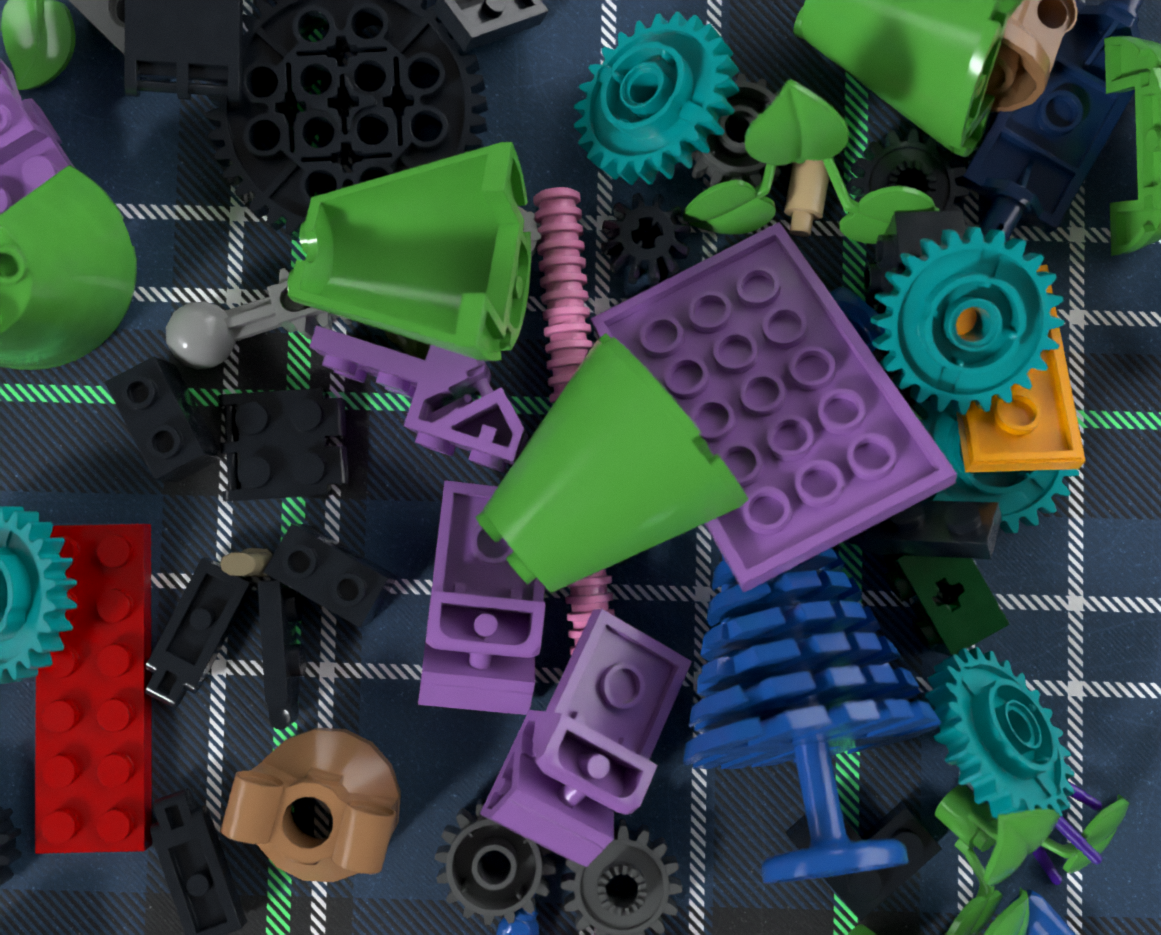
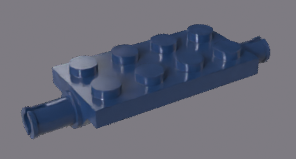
M1075 0L1078 10L1077 21L1073 28L1066 32L1062 38L1045 91L1031 105L1014 111L996 112L980 144L965 167L966 173L957 181L992 203L978 227L981 228L983 239L991 229L1004 231L1005 245L1020 219L1027 221L1048 234L1058 228L1135 90L1106 94L1104 38L1132 36L1145 39L1141 37L1137 25L1139 21L1137 12L1144 0H1107L1099 5H1084Z

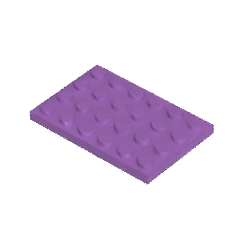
M780 222L590 319L599 338L605 333L610 338H616L664 387L701 431L700 435L706 441L713 456L717 454L721 457L749 500L741 507L704 523L743 592L955 484L957 473Z

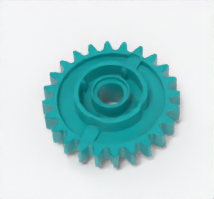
M675 12L668 23L659 13L656 14L650 28H647L639 20L636 22L633 36L628 37L623 32H619L617 48L613 50L603 47L601 50L605 58L604 62L601 65L591 64L588 67L594 75V79L579 86V89L587 97L574 105V109L583 116L574 123V128L583 135L578 144L588 152L587 158L598 168L605 171L611 178L616 180L621 176L628 184L633 185L640 176L650 185L653 184L659 170L668 179L673 178L674 167L678 162H681L689 169L693 167L692 153L695 150H699L708 154L710 148L706 141L707 137L710 134L723 135L725 131L718 123V119L722 116L734 114L735 110L726 98L739 92V87L731 79L739 72V68L730 58L734 54L714 27L710 23L705 26L696 15H693L686 21L680 12Z
M967 226L962 240L955 230L945 229L942 232L940 246L930 239L923 238L920 240L922 252L920 258L907 253L900 255L902 263L906 268L905 272L902 274L886 272L885 277L894 286L891 293H878L875 295V299L886 305V312L871 317L872 323L885 329L883 335L878 336L872 341L873 346L880 350H889V353L879 364L886 371L899 369L892 381L894 385L901 390L912 385L909 397L921 404L930 396V406L939 412H943L951 401L953 409L961 415H966L971 401L984 412L990 411L993 395H996L1008 404L1011 403V386L1013 384H1018L1027 389L1032 387L1027 375L1028 371L1031 368L1042 371L1048 369L1046 363L1041 359L1040 353L1043 350H1054L1059 347L1058 343L1048 337V332L1050 329L1063 326L1064 320L1051 316L1050 309L1063 302L1064 299L1063 296L1046 293L1047 287L1056 280V274L1046 271L1036 272L1044 257L1042 254L1033 252L1023 256L1026 241L1012 238L1004 245V231L991 229L983 239L981 228ZM973 307L976 311L975 325L969 332L958 335L956 322L959 315L965 309Z
M925 400L921 404L918 402L914 403L913 407L922 416L919 421L957 473L955 484L931 495L926 501L998 502L1002 515L1000 527L1004 533H1018L1019 520L1025 526H1037L1039 524L1037 510L1044 514L1055 513L1057 509L1051 497H1064L1071 494L1069 489L1062 483L1063 477L1079 476L1077 469L965 473L957 415L951 401L943 412H939L931 407L930 401Z
M0 506V684L20 682L24 678L38 676V668L51 666L53 663L50 652L63 651L64 649L59 632L72 631L73 628L71 623L65 618V613L67 610L77 608V603L67 597L68 590L77 585V580L67 578L65 575V571L72 564L73 559L61 558L59 555L65 542L64 538H50L53 523L39 522V512L24 511V508L21 506Z
M974 647L969 651L963 648L959 651V654L949 656L944 661L935 665L936 673L927 679L934 689L926 693V698L936 707L934 712L941 721L939 725L941 732L936 734L934 739L947 746L949 753L944 760L946 764L958 766L960 770L959 784L962 786L970 783L974 788L975 802L980 804L988 801L992 817L995 819L998 818L999 814L1036 809H1054L1061 817V811L1071 806L1067 797L1073 795L1075 790L1067 779L1074 777L1075 773L1064 761L1065 758L1071 756V753L1059 743L1058 738L1063 735V731L1051 724L1052 710L1042 708L1039 704L1040 692L1038 690L1029 691L1026 687L1025 675L1020 673L1014 676L1009 661L1004 660L998 663L994 652L991 650L983 654L979 647Z

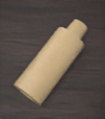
M805 160L801 164L792 163L784 210L786 215L792 217L790 234L810 236L813 220L823 217L829 175L822 160Z

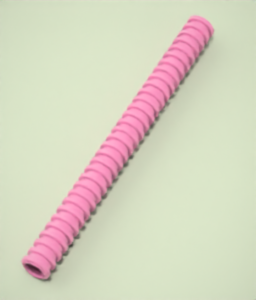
M567 187L545 189L533 197L534 206L539 208L535 212V222L541 224L537 230L541 233L542 243L537 246L538 255L543 256V260L538 263L539 271L545 273V276L540 279V286L546 289V293L541 295L542 304L547 305V310L542 312L543 320L549 322V326L544 328V336L550 338V343L545 345V351L551 354L552 359L546 362L547 369L553 372V376L548 378V385L554 387V393L549 395L550 403H555L593 346L592 341L587 340V335L591 333V325L585 323V319L590 316V309L584 306V302L589 300L588 291L583 290L582 287L587 284V275L581 273V270L586 267V259L580 257V253L585 251L584 242L578 238L583 235V226L577 223L582 218V211L576 207L581 198L578 191ZM606 568L565 586L570 587V595L565 597L566 604H571L572 612L567 613V621H573V629L568 630V637L574 639V646L569 648L570 655L573 654L593 610L603 609L615 616L614 609H609L608 601L613 600V593L607 591V584L612 583V576L606 575Z

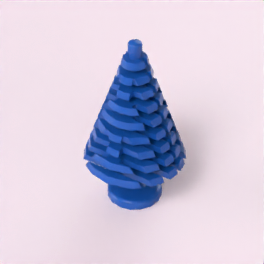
M831 547L746 592H743L722 555L723 561L714 569L712 582L713 591L721 586V592L709 602L706 618L711 627L719 622L721 624L707 631L703 637L700 656L709 662L702 666L701 674L698 675L697 694L705 698L692 706L689 728L695 725L694 731L702 732V734L686 743L683 759L685 766L693 764V768L712 769L721 765V769H739L752 765V768L778 765L790 760L797 764L810 833V846L808 849L782 853L766 858L761 866L764 884L816 879L908 864L906 849L896 839L852 842L847 837L831 756L847 751V754L879 748L918 737L937 729L941 724L940 719L929 703L918 700L911 703L907 702V700L921 692L918 689L920 686L910 671L901 667L892 670L891 666H889L888 662L900 658L901 655L887 637L882 636L877 639L875 633H873L881 629L869 605L862 608L859 602L862 600V591L854 578L848 579L846 573L840 572L844 569V562L836 550L834 551Z

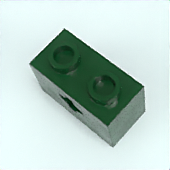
M888 555L883 558L890 569V572L885 574L886 580L895 596L901 602L907 600L917 617L916 620L912 621L913 628L928 650L934 648L936 652L948 656L957 655L961 649H967L1010 625L972 558ZM936 583L946 584L948 590L942 594L945 604L933 601L932 597L939 593Z

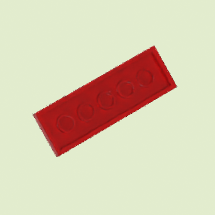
M151 524L53 526L50 538H64L65 540L59 552L60 557L73 559L72 564L66 569L65 575L67 578L77 580V585L67 592V597L77 603V608L67 610L65 613V618L71 623L73 628L72 631L59 632V637L64 645L63 651L50 652L53 664L49 667L38 668V676H36L35 854L146 851L152 846L150 832L152 824V697L145 694L147 685L152 678V672L146 669V664L152 654Z

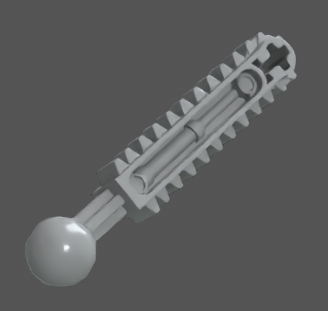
M518 207L525 220L523 232H531L532 262V256L535 254L537 246L541 244V233L537 230L535 214L532 211L527 212L523 208ZM283 268L279 271V283L267 287L269 297L226 311L216 304L205 301L191 302L173 312L166 325V344L174 358L184 366L197 370L214 368L227 360L236 341L279 327L285 328L290 333L299 331L307 339H311L314 333V325L320 324L323 328L332 330L333 319L341 316L312 308L290 299L287 296L289 272ZM341 317L347 325L352 324L353 320Z

